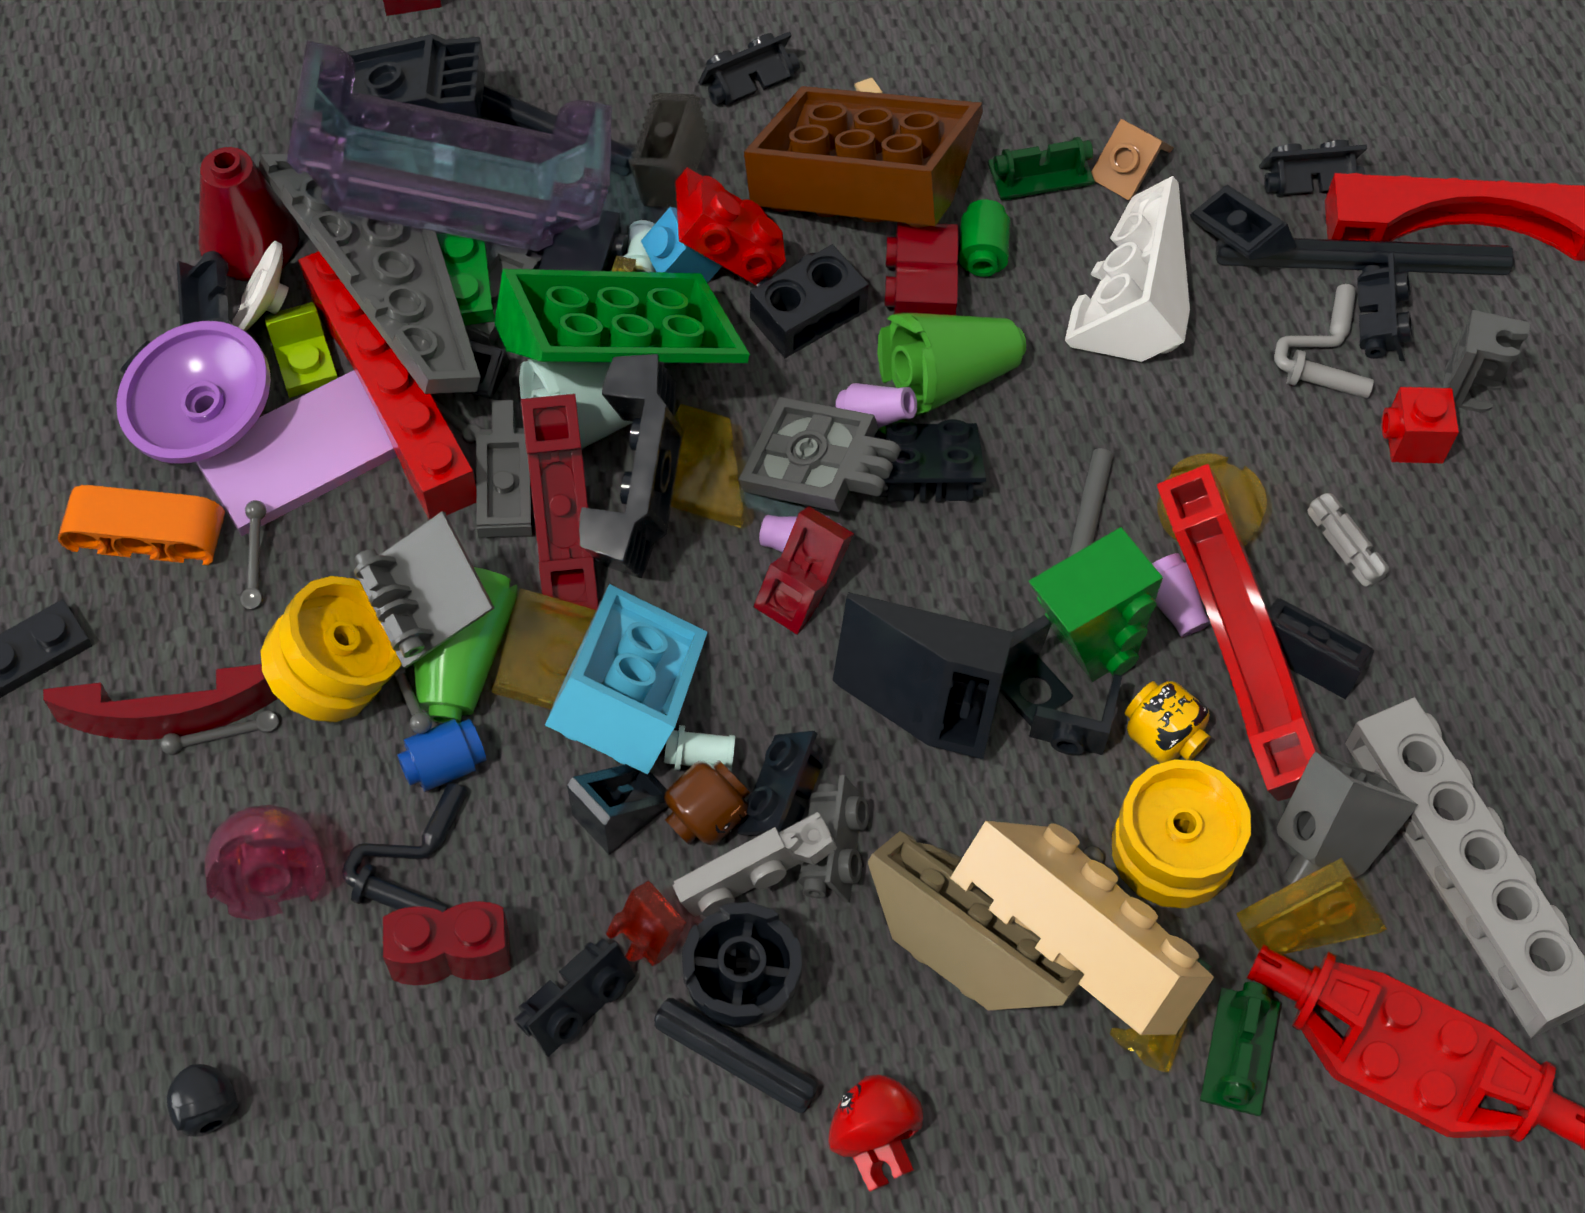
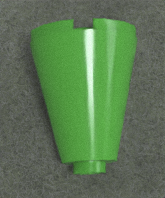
M903 312L890 315L887 318L891 323L890 326L881 327L878 335L877 350L879 370L883 383L893 380L896 388L910 387L914 391L917 399V411L914 416L916 417L924 415L1016 369L1026 352V339L1023 331L1008 318Z
M474 567L495 609L414 663L417 700L421 709L428 711V715H430L434 722L445 723L455 719L457 723H460L462 715L466 716L474 713L518 596V586L510 587L511 579L505 575Z

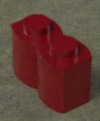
M898 222L896 237H887L885 267H895V277L886 276L884 307H894V314L905 312L956 315L958 224L937 223L936 226L915 228L907 225V223Z
M473 901L455 905L444 912L430 907L415 906L398 909L383 917V958L392 980L407 985H427L439 982L450 975L467 980H485L511 970L510 932L504 908L490 902Z

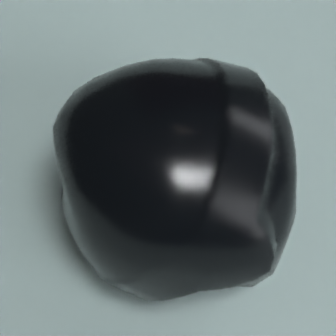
M193 1064L184 1068L174 1078L167 1092V1108L170 1119L177 1131H182L187 1136L198 1137L216 1131L229 1121L233 1112L238 1108L236 1092L227 1076L217 1068L205 1064Z

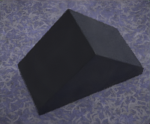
M627 764L574 776L567 785L572 816L608 855L613 853L668 808L664 798L667 789L651 772L646 774Z

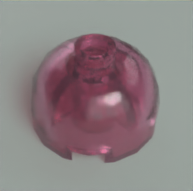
M274 805L251 806L231 814L219 824L206 847L204 862L207 895L210 899L215 897L220 902L228 906V914L236 918L257 920L281 914L283 912L278 902L306 895L313 901L326 881L323 848L318 835L310 823L302 816L285 807ZM289 867H291L293 872L292 886L276 900L263 897L275 895L288 886L291 879Z

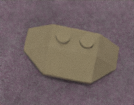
M901 831L872 853L868 865L892 939L909 951L916 960L928 965L955 985L966 997L975 1000L987 1010L1063 1005L1080 987L1079 981L1084 974L1083 972L1067 969L1056 962L1052 963L1035 949V946L1041 939L1033 931L1020 926L1015 921L1006 925L988 910L994 899L979 887L973 886L971 890L965 891L950 878L960 863L961 857L934 845L917 843L913 836Z

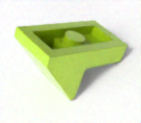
M314 302L278 311L276 315L273 313L264 315L289 398L311 392L338 378Z

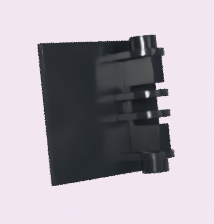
M949 419L939 424H914L908 420H899L878 428L874 437L895 442L899 445L901 451L897 460L891 462L893 469L889 477L883 479L885 486L882 493L877 497H887V502L914 501L915 483H918L919 502H925L926 483H934L935 502H941L942 483H945V501L972 502L973 497H983V482H986V473L977 423H965L961 420Z

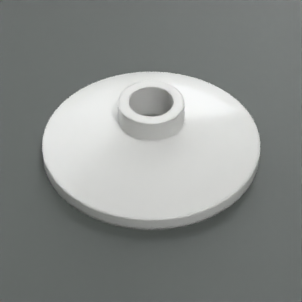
M274 241L268 247L244 290L240 308L232 321V325L239 327L243 331L248 330L265 311L276 315L286 298L288 287L279 283L283 264L281 243Z

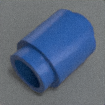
M452 719L431 728L425 734H415L403 739L406 751L397 754L408 784L411 786L420 782L424 792L475 772V765L487 760L481 740L470 719L460 723Z

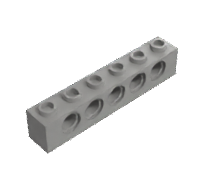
M1414 697L1358 721L1345 745L1360 768L1379 774L1418 804L1399 830L1530 1038H1534L1584 1014L1585 956L1569 934V926L1565 916L1556 906L1550 905L1536 883V875L1531 864L1523 856L1516 853L1504 834V826L1500 817L1492 808L1486 807L1473 787V780L1468 768L1462 761L1454 758L1444 743L1442 732L1436 719L1431 714L1425 713ZM1404 760L1415 762L1422 768L1423 772H1416L1410 769ZM1434 807L1447 810L1454 820L1442 818L1435 811ZM1465 855L1478 858L1484 864L1486 870L1472 866L1467 861ZM1497 904H1503L1511 908L1518 920H1512L1504 916L1498 909ZM1530 954L1543 958L1549 965L1550 972L1539 969L1532 962Z

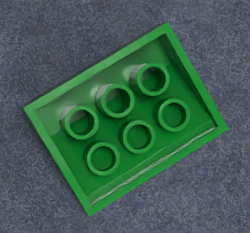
M503 269L494 324L508 352L541 362H612L613 357L658 354L659 360L665 363H748L750 355L701 273Z

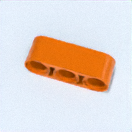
M80 485L74 487L71 491L59 530L58 542L72 552H78L79 548L97 549V554L131 558L132 553L150 555L149 560L184 563L186 558L203 560L202 565H209L213 562L225 517V510L215 501L200 496Z

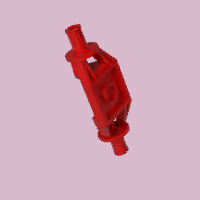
M1262 945L1246 979L1263 984L1267 988L1296 1002L1294 1008L1298 1011L1292 1022V1027L1303 1032L1323 1066L1335 1080L1446 1137L1509 1136L1510 1139L1520 1142L1525 1138L1530 1129L1539 1125L1585 1150V1107L1553 1092V1081L1556 1073V1066L1545 1061L1540 1065L1496 1029L1385 973L1335 962L1337 955L1329 951L1323 958L1320 966L1314 965L1311 970L1270 949L1269 946ZM1315 1005H1320L1349 1025L1343 1039L1313 1011ZM1487 1095L1515 1105L1517 1111L1515 1114L1479 1108L1478 1105L1483 1097Z

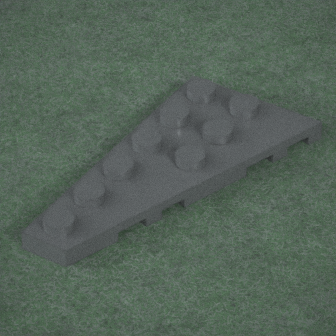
M260 154L258 168L264 178L425 394L476 392L480 381L479 370L412 155Z

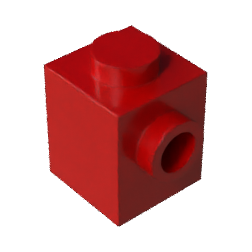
M1400 387L1392 406L1386 407L1382 415V435L1384 439L1389 441L1391 462L1444 463L1459 433L1453 389Z

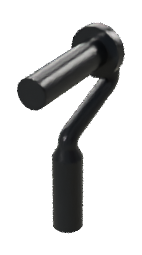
M455 783L447 784L422 834L421 846L373 843L356 845L351 850L342 869L343 879L348 885L353 887L351 901L361 904L366 897L396 910L415 906L430 907L442 912L449 909L447 904L375 876L377 868L374 865L365 864L360 874L357 873V870L365 856L426 859L430 857L444 843L468 794L467 790Z

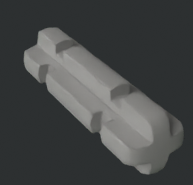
M1325 493L1314 499L1307 510L1308 515L1318 527L1323 525L1326 528L1323 532L1324 536L1347 566L1350 564L1354 565L1355 569L1352 573L1361 585L1369 587L1383 580L1389 571V566L1378 552L1371 553L1370 549L1373 548V545L1348 513L1341 514L1340 511L1344 508L1337 498L1331 493Z

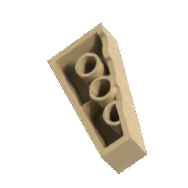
M985 821L950 878L965 891L971 890L973 886L979 887L994 899L988 910L1006 925L1015 921L1020 926L1033 931L1041 938L1035 949L1052 963L1056 962L1067 969L1083 972L1084 974L1079 981V985L1140 1035H1176L1214 978L1197 961L1199 958L1198 952L1186 941L1167 933L1156 922L1158 919L1156 912L1143 901L1126 894L1116 884L1118 881L1117 875L1104 864L1091 860L1078 848L1080 844L1078 838L1066 828L1057 824H1049L1046 827Z

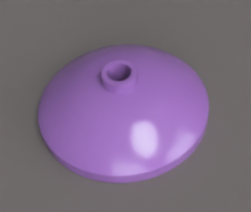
M199 321L173 328L143 348L127 368L117 394V416L120 427L129 441L139 451L158 461L183 464L213 457L238 442L260 417L270 391L271 378L267 358L260 346L247 332L228 323Z

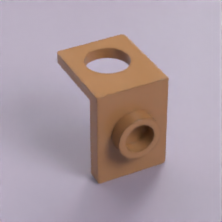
M1120 119L1091 173L1095 182L1123 198L1131 200L1159 151L1162 149L1170 153L1174 147L1139 127Z

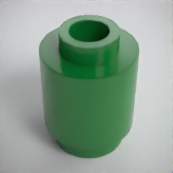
M988 199L977 200L967 207L966 212L961 217L958 261L965 270L973 275L980 277L991 276L1003 270L1008 264L1010 218L1002 204Z

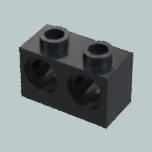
M831 244L817 253L805 255L796 265L776 276L764 278L755 288L750 290V319L785 359L867 312L869 284L841 252Z

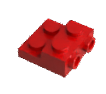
M688 167L675 181L679 242L755 285L766 277H772L786 261L783 232L779 226L767 217V214L757 203L749 199L742 200L725 190L722 184L715 178L707 175L701 176Z

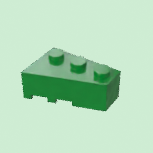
M1120 527L1035 576L1028 582L1038 595L1037 600L1046 611L1045 616L1052 622L1051 628L1054 634L1092 682L1109 672L1112 676L1114 674L1122 675L1137 663L1142 641L1148 633L1147 625L1151 613L1157 605L1155 601L1163 577L1123 528Z

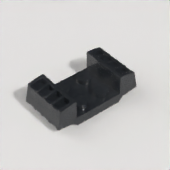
M430 34L341 53L335 63L305 73L306 80L302 91L303 98L302 103H300L301 110L295 138L308 154H344L345 148L353 150L350 138L351 129L369 128L375 124L405 118L414 119L434 112L448 142L461 140L479 133L486 70L481 38L469 37L445 40L437 35Z
M658 354L613 357L602 388V395L620 418L624 421L633 422L630 432V449L636 451L632 472L626 471L624 473L620 492L621 503L626 504L625 513L585 507L581 508L580 546L600 562L601 565L637 578L643 577L654 543L667 534L684 430L676 420V381L672 380V375L668 374V369L664 368V363L659 360Z

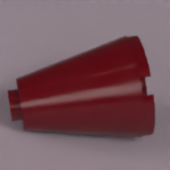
M223 147L212 151L204 158L200 167L199 250L201 256L209 251L220 253L223 259L228 262L229 271L226 276L235 277L236 280L249 281L272 242L277 241L282 244V268H284L290 261V257L300 240L298 226L294 217L245 151L235 147Z

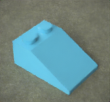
M609 584L558 692L545 726L562 733L571 740L579 741L598 750L621 764H627L648 774L676 726L707 631Z

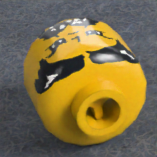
M1155 681L1150 682L1135 696L1125 711V715L1129 718L1127 725L1129 737L1160 763L1174 759L1177 760L1180 756L1185 760L1191 761L1200 753L1210 739V736L1204 731L1209 721V710L1180 684L1173 681H1166L1160 685Z

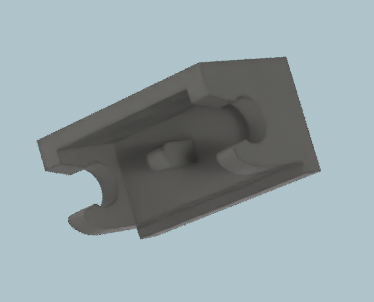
M1472 310L1445 368L1442 388L1453 389L1455 407L1475 412H1487L1492 409V403L1472 398L1469 389L1481 387L1484 390L1500 391L1502 382L1512 362L1518 359L1521 353L1519 349L1529 335L1530 322Z

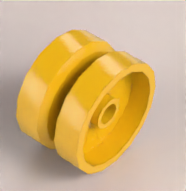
M329 576L308 583L294 596L286 607L284 614L277 619L269 630L261 649L262 673L273 694L290 710L317 721L338 722L357 716L401 667V662L393 650L391 642L381 622L378 620L360 581L354 578Z
M1174 759L1151 766L1133 781L1123 801L1119 817L1112 832V858L1121 879L1138 896L1162 907L1189 908L1210 901L1227 886L1251 836L1250 809L1239 787L1222 771L1200 761Z

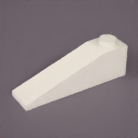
M1171 176L1134 195L1128 203L1110 237L1118 247L1108 255L1105 261L1097 262L1091 272L1093 277L1101 279L1091 299L1086 294L1080 295L1072 307L1065 341L1070 347L1142 362L1157 354L1169 353L1185 341L1190 304L1179 183L1174 176Z

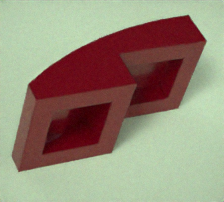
M810 506L800 511L781 557L769 566L753 607L798 635L812 617L828 589L854 533Z

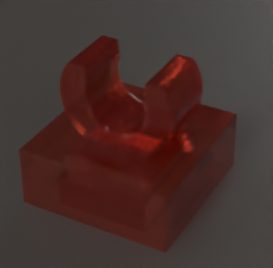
M647 881L631 891L623 910L613 917L606 935L609 939H612L618 934L624 933L632 942L625 957L629 961H637L645 957L652 966H655L672 953L687 922L653 884Z

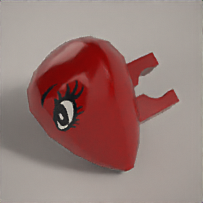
M879 1074L865 1076L843 1096L834 1113L829 1128V1149L842 1157H853L869 1192L889 1184L882 1171L884 1161L890 1166L894 1179L914 1170L901 1140L913 1137L922 1128L924 1113L922 1105L914 1093L890 1076Z

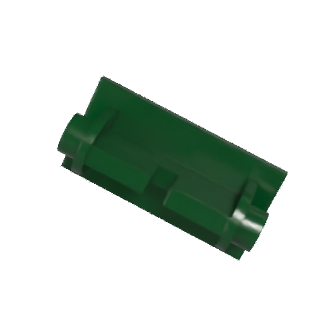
M1074 137L1071 141L1048 144L1047 150L1040 151L1039 146L1012 151L1010 149H1003L1001 155L994 156L993 159L987 162L1000 200L1094 184V178L1087 160L1093 159L1092 143L1090 140L1082 141L1080 137Z
M1245 982L1242 991L1221 987L1200 1101L1258 1117H1260L1280 1006V1002L1271 1000L1266 996L1267 987L1263 984Z

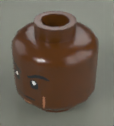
M720 760L713 766L706 761H698L665 792V802L672 810V813L665 821L688 845L696 837L704 844L716 845L747 816L748 805L744 798L750 792Z

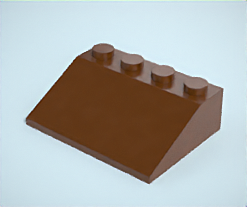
M801 86L744 151L749 198L759 206L769 207L776 212L797 210L814 212L820 217L841 215L859 217L865 222H880L883 220L903 222L915 228L936 226L953 202L983 113V103Z

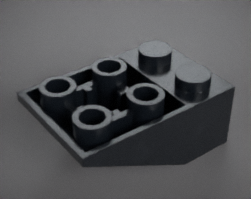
M848 592L833 681L840 688L926 745L983 759L997 708L1014 632Z

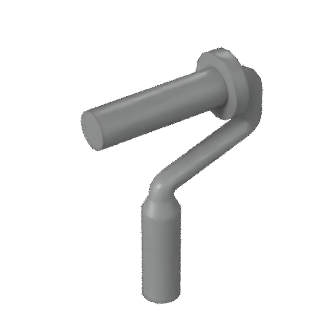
M1341 284L1336 289L1329 329L1332 336H1284L1278 340L1274 361L1281 370L1288 372L1286 384L1295 386L1298 380H1303L1367 399L1373 387V379L1305 360L1306 352L1296 350L1292 360L1287 358L1289 347H1337L1344 342V339L1350 333L1356 297V288L1354 286Z

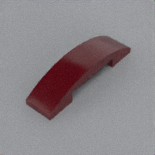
M566 394L521 399L544 616L597 611L598 597L594 559L590 553L580 546V513L582 507L588 508L576 395Z
M262 664L216 669V689L137 699L111 701L101 682L43 689V700L57 722L89 734L128 740L162 739L168 733L184 736L216 729L245 718L278 699L273 694L262 673Z

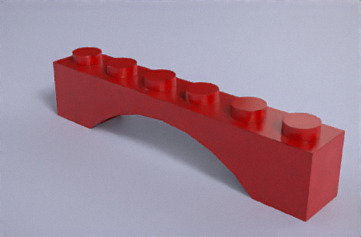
M1334 173L1325 199L1328 239L1393 241L1422 229L1442 225L1475 224L1499 227L1528 235L1556 248L1575 261H1585V186Z
M318 251L298 259L307 292L312 302H314L329 334L338 343L362 383L389 437L403 471L428 519H432L440 512H445L447 516L477 503V489L473 470L431 394H425L321 253Z
M1206 464L1156 485L1173 532L1195 581L1220 646L1237 696L1247 735L1267 791L1277 801L1292 797L1314 752L1321 753L1221 484L1209 464Z

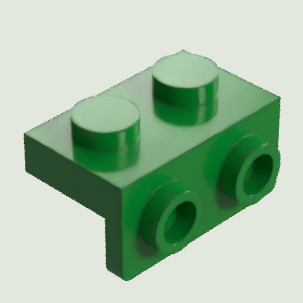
M483 228L436 234L464 325L495 321Z

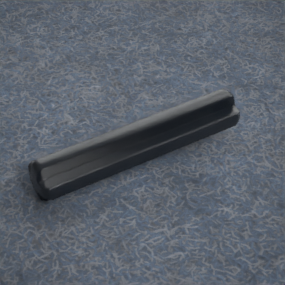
M667 998L658 1009L654 1018V1026L657 1030L797 1113H803L814 1099L817 1091V1084L814 1080L674 998Z

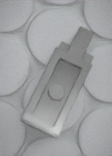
M816 812L781 832H778L776 827L675 880V884L672 886L680 903L693 917L701 914L708 917L719 912L720 906L734 903V898L753 888L764 889L778 883L785 877L786 870L798 864L802 865L804 862L813 865L817 864L836 850L837 846L828 826L820 814Z

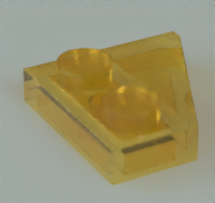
M680 404L676 413V420L684 430L671 507L741 528L744 522V512L740 497L730 418Z
M1342 858L1236 913L1245 933L1259 951L1262 945L1265 944L1282 955L1374 935L1387 929L1376 908Z

